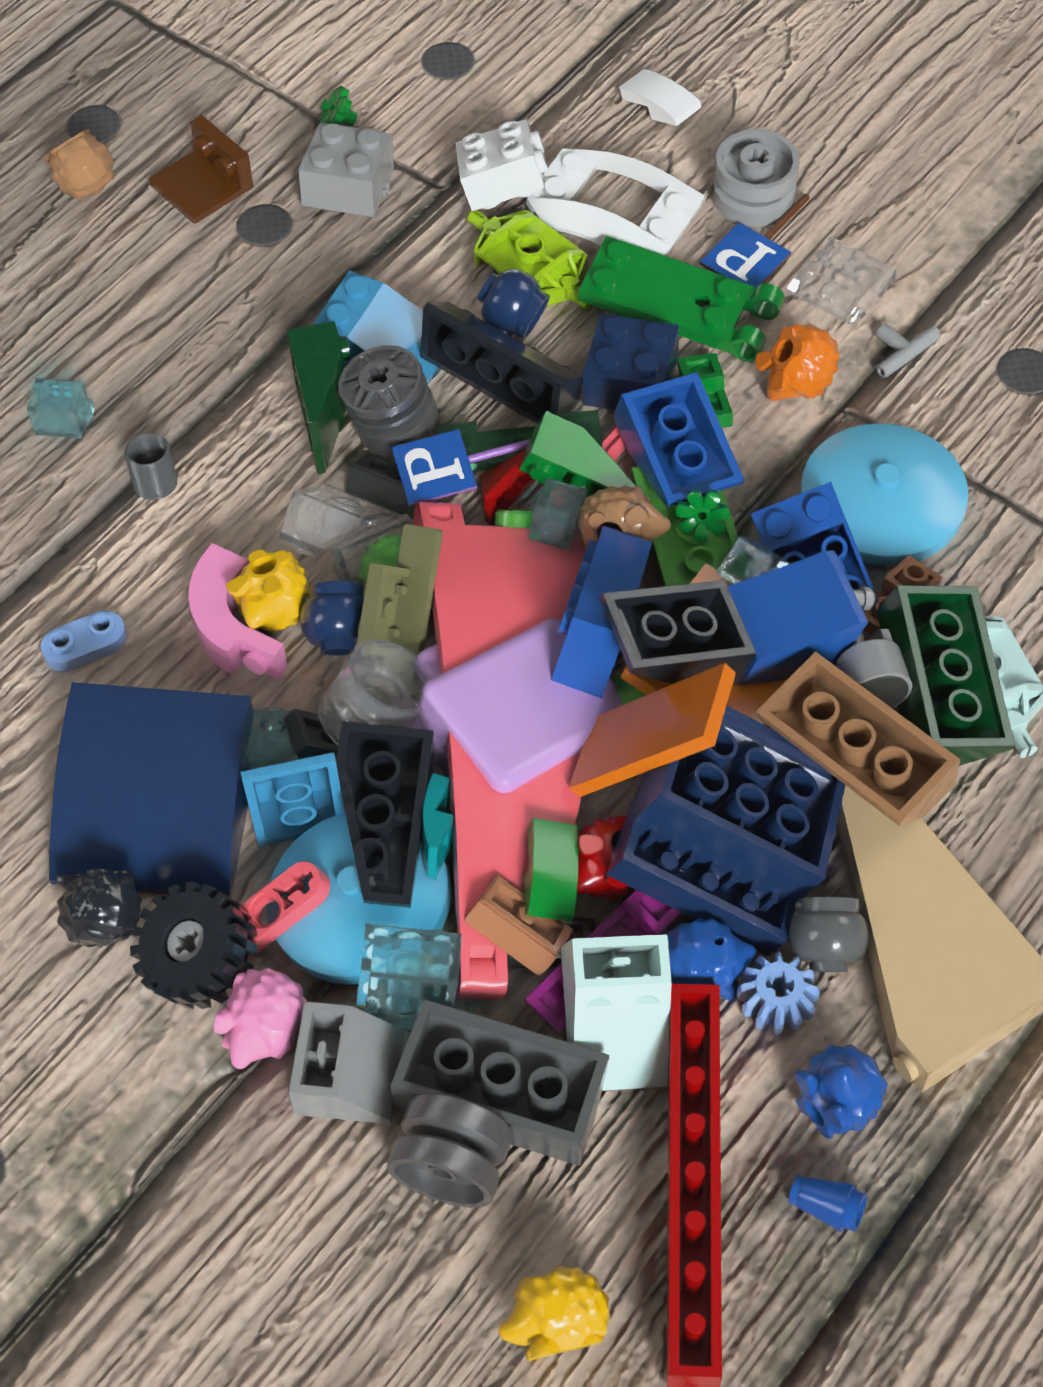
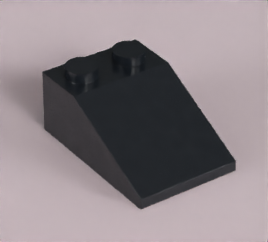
M725 580L603 593L600 598L630 674L674 684L726 663L736 672L733 685H737L757 654Z

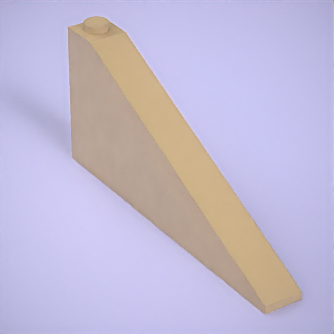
M845 786L837 827L854 898L859 899V905L861 906L859 914L865 917L868 924L869 942L867 954L891 1056L893 1057V1064L899 1075L906 1082H913L920 1092L923 1093L1043 1012V958L921 818L899 827L857 793Z

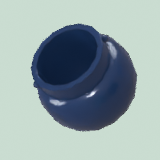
M512 268L505 270L500 276L492 273L482 287L477 300L483 303L481 316L484 322L504 330L509 336L515 334L524 340L529 336L542 316L549 302L550 295L540 290L539 282L528 272Z
M326 581L308 587V600L304 602L300 613L301 629L310 644L320 647L321 654L342 656L355 652L358 639V625L361 620L364 602L363 585L351 581Z

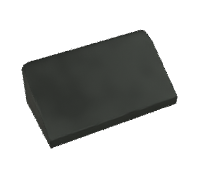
M369 453L350 465L345 488L348 494L414 520L415 505L410 507L408 505L396 463Z

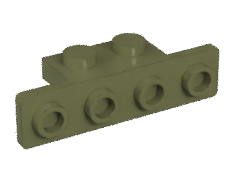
M405 524L402 531L397 567L376 563L369 564L368 577L365 581L361 620L358 625L356 650L383 654L377 687V695L379 697L409 703L416 701L420 675L416 671L415 661L418 654L425 647L443 536L441 529Z

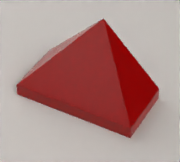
M527 449L479 475L485 522L490 525L495 523V512L498 509L508 510L536 481L528 473L519 470Z

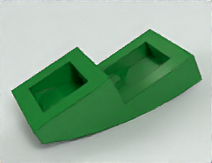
M717 354L677 358L679 377L697 372L721 428L733 426V412L724 390V374Z
M533 818L527 829L529 868L524 876L526 915L571 922L575 913L578 882V827L573 824Z

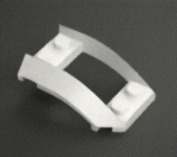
M563 148L548 167V171L542 175L545 188L537 190L534 194L528 196L526 204L531 213L534 214L536 212L539 219L556 231L573 234L598 245H602L605 237L609 236L668 256L707 197L672 175L643 161L611 152ZM596 170L609 171L630 177L662 193L640 226L612 212L589 204L576 202L574 199Z

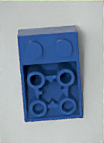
M831 482L751 513L753 524L772 570L825 551L834 550L852 589L858 590L861 586L870 587L875 593ZM875 593V603H876V602H878V598H877L876 593Z

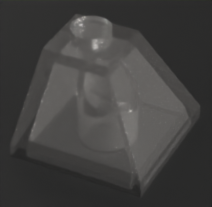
M329 484L294 490L279 538L292 543L294 551L308 556H315L316 553L334 549L397 522L400 513Z

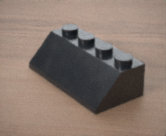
M427 302L423 307L420 357L536 424H538L546 411L566 419L580 402L583 377L578 375L572 368L560 365L544 356L538 349L528 347L509 336L504 330L489 325L477 318L469 310L461 309L450 302Z

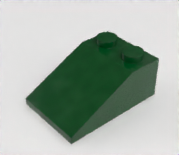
M335 321L287 330L295 385L317 475L326 472L347 412L339 395L338 382L343 369L348 364L344 363V361L351 360L347 337L338 336Z

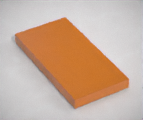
M723 663L598 715L592 732L582 746L569 789L579 797L585 796L715 746L736 672L726 663Z

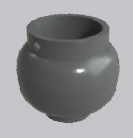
M805 897L797 899V914L793 915L790 921L788 936L789 946L795 957L799 956L801 961L810 962V970H813V972H848V963L860 960L864 956L869 942L867 921L862 914H859L861 909L859 899L846 897Z

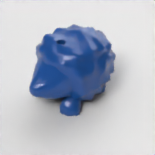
M713 917L707 920L698 918L691 923H682L677 929H672L667 934L672 984L720 985L721 997L732 1000L737 995L739 982L736 979L742 975V972L756 957L757 949L753 945L733 935L727 925L719 923Z
M852 1044L844 1047L829 1045L823 1053L811 1057L806 1071L799 1069L794 1073L801 1095L795 1101L801 1112L812 1120L821 1135L827 1139L833 1138L834 1134L847 1133L849 1130L862 1131L869 1120L876 1118L878 1110L883 1106L882 1099L886 1095L888 1083L882 1076L875 1059Z

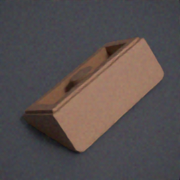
M497 874L465 918V922L470 927L539 976L543 975L558 957L561 946L566 943L573 929L560 920L526 915L525 894Z

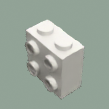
M527 119L519 122L508 121L500 125L498 129L482 134L472 133L465 136L461 141L455 142L460 180L472 211L481 208L491 209L503 201L515 197H528L537 190L545 188L542 173L547 172L548 168L543 154L545 153L539 132L531 133Z

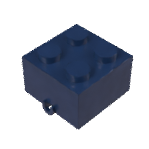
M600 314L583 371L584 405L615 411L621 394L672 380L677 366V358H679V325Z

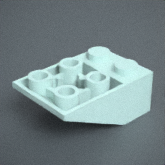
M667 934L575 938L569 940L561 946L567 1042L610 1055L602 1091L667 1087L671 1007V972Z

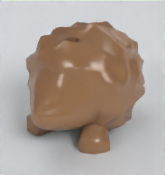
M89 129L80 132L43 156L44 161L48 162V166L52 171V180L59 185L64 194L72 195L76 200L100 194L104 187L114 179L112 170L114 165L113 158L108 153L107 146L98 142L96 137L91 135Z
M628 485L619 488L609 486L605 490H598L594 495L586 497L577 518L581 539L584 541L585 547H587L589 539L599 540L603 526L650 542L655 541L666 533L671 526L670 520L651 504L650 498L643 494V490L639 486L631 488Z

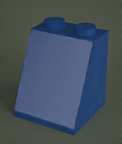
M834 550L825 551L727 586L757 653L741 678V685L787 680L815 651L836 666L838 658L853 646L868 623Z

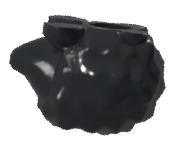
M89 869L80 875L57 876V883L65 890L64 894L57 901L60 912L57 924L66 932L70 942H76L85 947L107 946L115 942L125 941L132 935L134 926H137V922L140 920V906L142 898L136 891L135 877L132 871Z

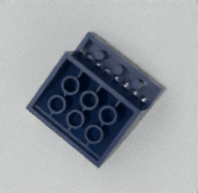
M72 682L65 710L55 773L50 830V883L59 885L57 883V876L80 875L89 869L129 870L133 872L137 892L169 894V887L177 884L186 889V882H196L202 887L203 884L212 886L231 898L248 811V802L241 772L251 770L247 756L254 720L250 696Z
M726 706L715 746L645 772L624 821L606 875L695 920L698 918L707 920L713 917L719 923L727 925L733 935L753 945L757 951L770 956L788 940L789 924L794 914L797 899L803 898L825 879L846 785L775 730Z

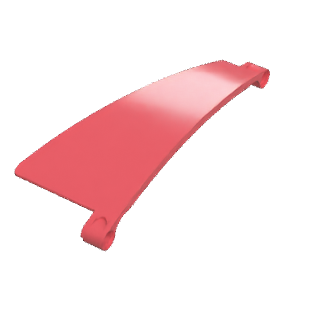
M419 501L416 503L413 525L441 529L443 532L432 598L440 675L545 620L557 619L562 621L587 548L581 539L580 531L465 525L460 504ZM449 731L446 743L450 778L451 815H453L452 836L457 916V948L452 976L453 994L456 1000H499L500 998H505L507 993V953L465 922V918L496 874L525 894L524 876L529 868L527 829L533 818L575 825L581 797L571 791L569 785L580 752L510 793H500L490 786Z

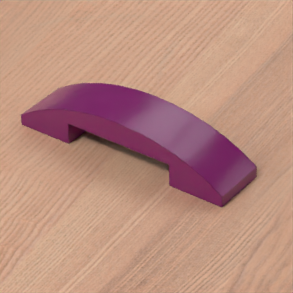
M635 890L586 938L659 935L681 912ZM562 962L524 999L556 1034H559L566 1027Z

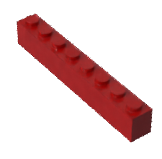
M671 983L668 1058L666 1387H720L722 1381L720 985Z

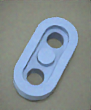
M98 611L49 631L41 641V651L46 664L51 669L60 672L71 671L118 652L126 643L127 632L124 622L118 614L112 611ZM104 627H108L107 629H105V630H103V631H98V629H101V628H104ZM68 642L65 646L57 647L60 644Z

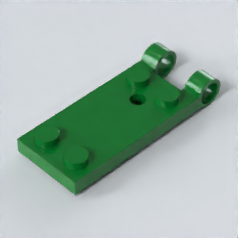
M609 236L605 237L578 293V301L624 317L679 325V336L733 354L738 359L746 362H754L756 360L757 354L762 352L766 344V336L760 329L751 325H743L736 329L743 310L752 312L761 319L771 320L778 316L785 300L783 291L773 284L763 283L754 287ZM695 302H704L708 304V306L701 307L698 306Z

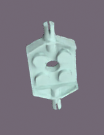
M984 616L995 663L998 668L999 680L1015 747L1019 756L1025 758L1026 755L1031 756L1038 749L1028 734L1026 727L1043 707V685L1005 620L996 616Z

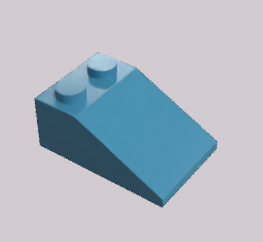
M348 271L312 324L335 321L338 336L347 337L351 360L370 348L383 345L400 346L412 352L420 362L423 374L427 379V385L438 370L437 366L420 357L423 310L383 282Z
M334 752L241 772L258 847L295 840L321 821L335 815L345 814Z

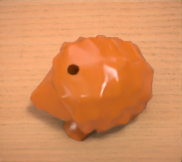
M796 323L794 326L783 327L780 337L773 344L771 351H763L757 354L755 365L756 369L760 371L771 368L766 391L769 400L775 402L801 396L806 399H814L815 396L823 395L825 387L832 384L833 375L838 370L837 361L840 355L837 341L831 338L827 331L813 324L801 325Z

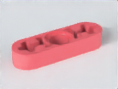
M302 861L295 863L240 905L252 917L248 922L256 927L258 936L249 938V941L258 945L257 953L326 900L331 886L326 872L310 862ZM306 877L311 878L308 882L310 890L307 893L302 892V890L304 889V883L302 881ZM287 892L290 896L285 898L283 894ZM271 902H277L279 905L277 918L272 923L263 925L261 922L263 908ZM248 955L247 961L251 959L254 955Z

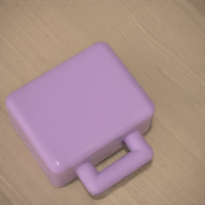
M548 619L441 675L437 644L421 651L416 658L415 668L426 683L422 689L411 728L434 730V764L445 777H449L446 740L450 731L490 786L497 792L510 793L581 752L582 746L593 730L598 715L621 706V696L616 693L618 687L609 678L601 699L552 681L551 679L566 635L558 633L561 624L560 620Z

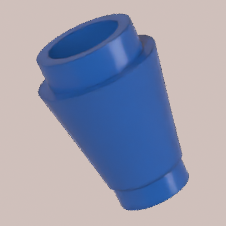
M800 1175L796 1176L789 1195V1204L797 1206L802 1211L841 1233L844 1229L853 1232L857 1231L867 1203V1193L857 1190V1184L812 1177L806 1178Z

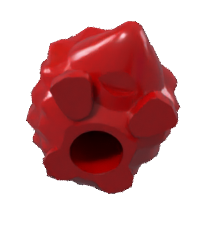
M619 815L616 818L610 816L607 820L597 818L592 825L586 826L578 835L577 893L589 894L593 898H606L610 901H617L620 896L626 895L632 889V887L606 875L626 816Z

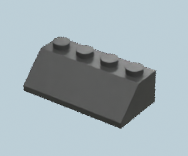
M423 999L390 1086L394 1109L405 1112L409 1101L413 1097L425 1094L450 1096L489 1110L504 1120L512 1129L511 1145L580 1166L595 1121L610 1055Z

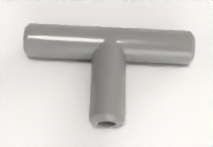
M882 324L879 326L876 336L896 352L877 365L878 374L884 378L893 374L941 338L940 330L935 326H930L911 341H908L889 325Z

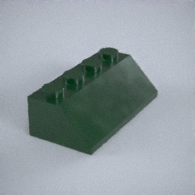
M897 585L877 609L880 629H889L892 641L899 646L912 682L910 695L897 705L899 714L961 759L959 766L1012 750L1015 747V742L977 586Z

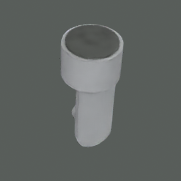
M864 586L859 587L858 590L853 589L862 610H870L875 603V593L870 587ZM889 629L877 630L871 640L864 641L861 632L853 646L847 649L836 662L837 668L891 708L902 703L912 691V682L901 650L892 641Z

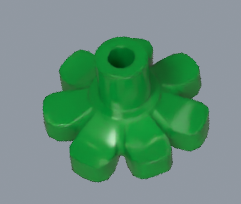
M339 86L331 92L330 100L323 99L319 109L324 112L319 117V123L340 125L344 122L352 126L356 122L357 112L350 109L352 101L347 98L350 92L347 88Z
M694 489L688 492V502H678L675 513L678 517L682 518L678 522V527L682 533L687 534L694 530L695 541L705 542L708 540V531H711L715 536H719L725 531L726 527L723 521L730 518V509L726 504L717 505L720 501V494L717 491L709 490L706 496L702 497L701 492L698 489Z

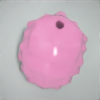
M269 968L261 971L248 969L246 973H239L236 976L226 1008L221 1009L217 1013L214 1022V1033L225 1034L222 1047L229 1049L231 1064L235 1068L243 1069L253 1061L271 1056L280 1059L294 1049L295 1039L299 1036L304 1002H307L303 997L301 984L292 981L286 974Z

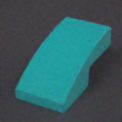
M434 773L428 784L424 800L422 856L427 877L436 879L451 848L453 815L447 814L449 810L450 778Z

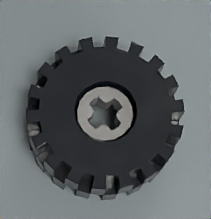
M186 882V889H183L176 884L168 888L170 897L166 898L159 893L152 899L156 905L152 912L146 908L141 912L139 917L146 921L142 928L134 926L132 936L139 940V945L130 946V956L140 961L132 966L135 974L143 977L140 982L146 988L154 991L153 993L184 1008L194 1009V1005L201 1009L211 1008V999L220 1004L228 1000L229 997L226 990L228 988L233 989L236 976L242 972L246 973L248 969H253L254 965L247 962L248 955L257 956L258 945L249 941V938L258 936L257 930L254 925L248 922L252 917L247 910L240 907L241 904L212 886L203 884L202 887L196 882ZM189 936L195 937L194 944L196 949L193 952L186 950L188 945L185 940H189Z

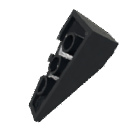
M342 721L336 764L364 903L411 908L422 842L424 800L432 777L434 763V730Z

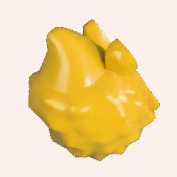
M261 549L253 551L248 556L250 563L243 567L241 574L226 583L229 594L233 596V599L238 604L240 614L252 629L257 628L274 632L296 625L302 606L308 597V583L304 568L299 566V561L293 557L291 552L284 550L269 552Z
M558 1266L549 1273L524 1277L519 1282L514 1293L515 1304L508 1319L501 1323L498 1328L499 1336L503 1340L520 1346H529L525 1353L527 1361L590 1347L604 1340L603 1336L607 1332V1325L610 1319L609 1297L601 1288L597 1276L584 1272L580 1267L567 1268Z

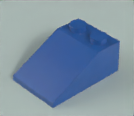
M697 372L621 394L613 418L628 453L666 507L676 505L681 501H688V492L694 489H698L702 496H705L709 490L718 492L744 483L743 475Z

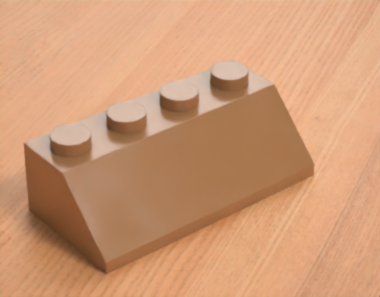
M816 651L756 710L755 716L899 827L926 816L955 785L961 759Z

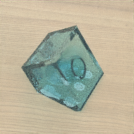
M366 923L355 1007L404 1030L406 1033H411L423 999L453 1008L459 981L462 934L445 932L439 929L423 930L397 927L392 924L378 925Z

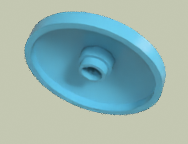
M865 424L840 431L826 439L815 449L803 471L800 494L826 483H832L862 561L866 564L897 566L908 555L917 561L931 557L953 540L963 523L967 509V481L961 466L954 456L933 438L914 429L899 425Z
M346 813L323 820L298 837L279 860L270 882L273 881L289 867L302 861L310 862L326 872L331 885L326 900L276 940L286 956L305 973L326 982L347 985L371 982V978L365 972V964L372 957H380L386 962L371 972L375 973L387 969L385 975L378 979L381 980L392 976L398 963L405 960L413 961L428 944L434 943L446 922L452 894L451 877L445 861L436 879L427 877L423 864L421 842L411 908L364 903ZM306 877L302 881L304 883L302 892L307 893L310 890L308 882L311 878ZM285 892L283 896L287 898L290 894ZM277 902L267 904V915L270 924L277 918L279 913Z

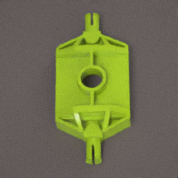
M479 209L468 214L467 221L482 231L474 248V264L476 266L480 264L481 258L500 274L512 268L528 272L539 282L540 290L550 295L547 306L572 300L583 308L585 312H589L590 309L594 308L592 305L578 301L579 289L588 269V254L528 210L502 217L494 216L491 219ZM524 248L539 249V251L535 253H526L522 250Z

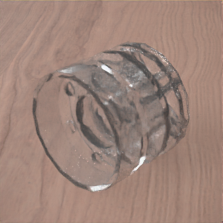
M368 640L358 644L319 702L318 716L323 729L334 743L339 745L342 721L411 728L417 724L423 711L421 706H417L425 683L431 680V677L426 671L422 672L424 668L419 663L418 657L400 645L386 640Z

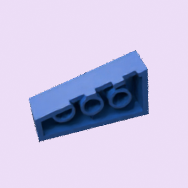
M603 526L598 541L589 539L558 633L566 635L551 679L552 681L602 699L620 647L600 598L603 593L639 589L652 542Z

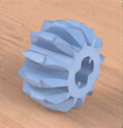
M780 951L774 955L773 963H770L760 955L755 960V969L746 967L742 972L741 980L744 984L738 986L737 998L739 1001L745 1002L741 1010L744 1018L757 1016L755 1021L757 1031L770 1024L773 1025L775 1035L779 1036L782 1034L783 1025L786 1024L794 1032H797L801 1029L802 1019L810 1020L813 1018L816 1009L813 1004L818 1001L820 991L818 987L812 985L815 978L813 970L799 971L801 966L799 956L788 964L783 962V956ZM775 991H780L781 997L775 996Z

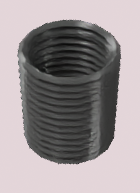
M147 433L136 436L129 441L125 448V459L133 489L137 495L144 499L156 500L171 494L177 486V474L167 440L158 434Z

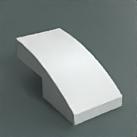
M643 69L619 87L623 100L648 106L651 119L677 126L701 108L700 100L684 87L661 74L647 69Z

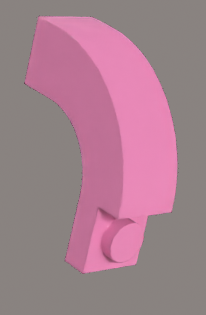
M211 543L196 564L189 584V605L198 640L208 657L231 675H234L240 665L244 663L249 670L256 674L263 675L265 673L279 680L288 668L284 644L245 626L233 616L237 602L229 594L226 583L241 574L243 567L249 564L248 559Z

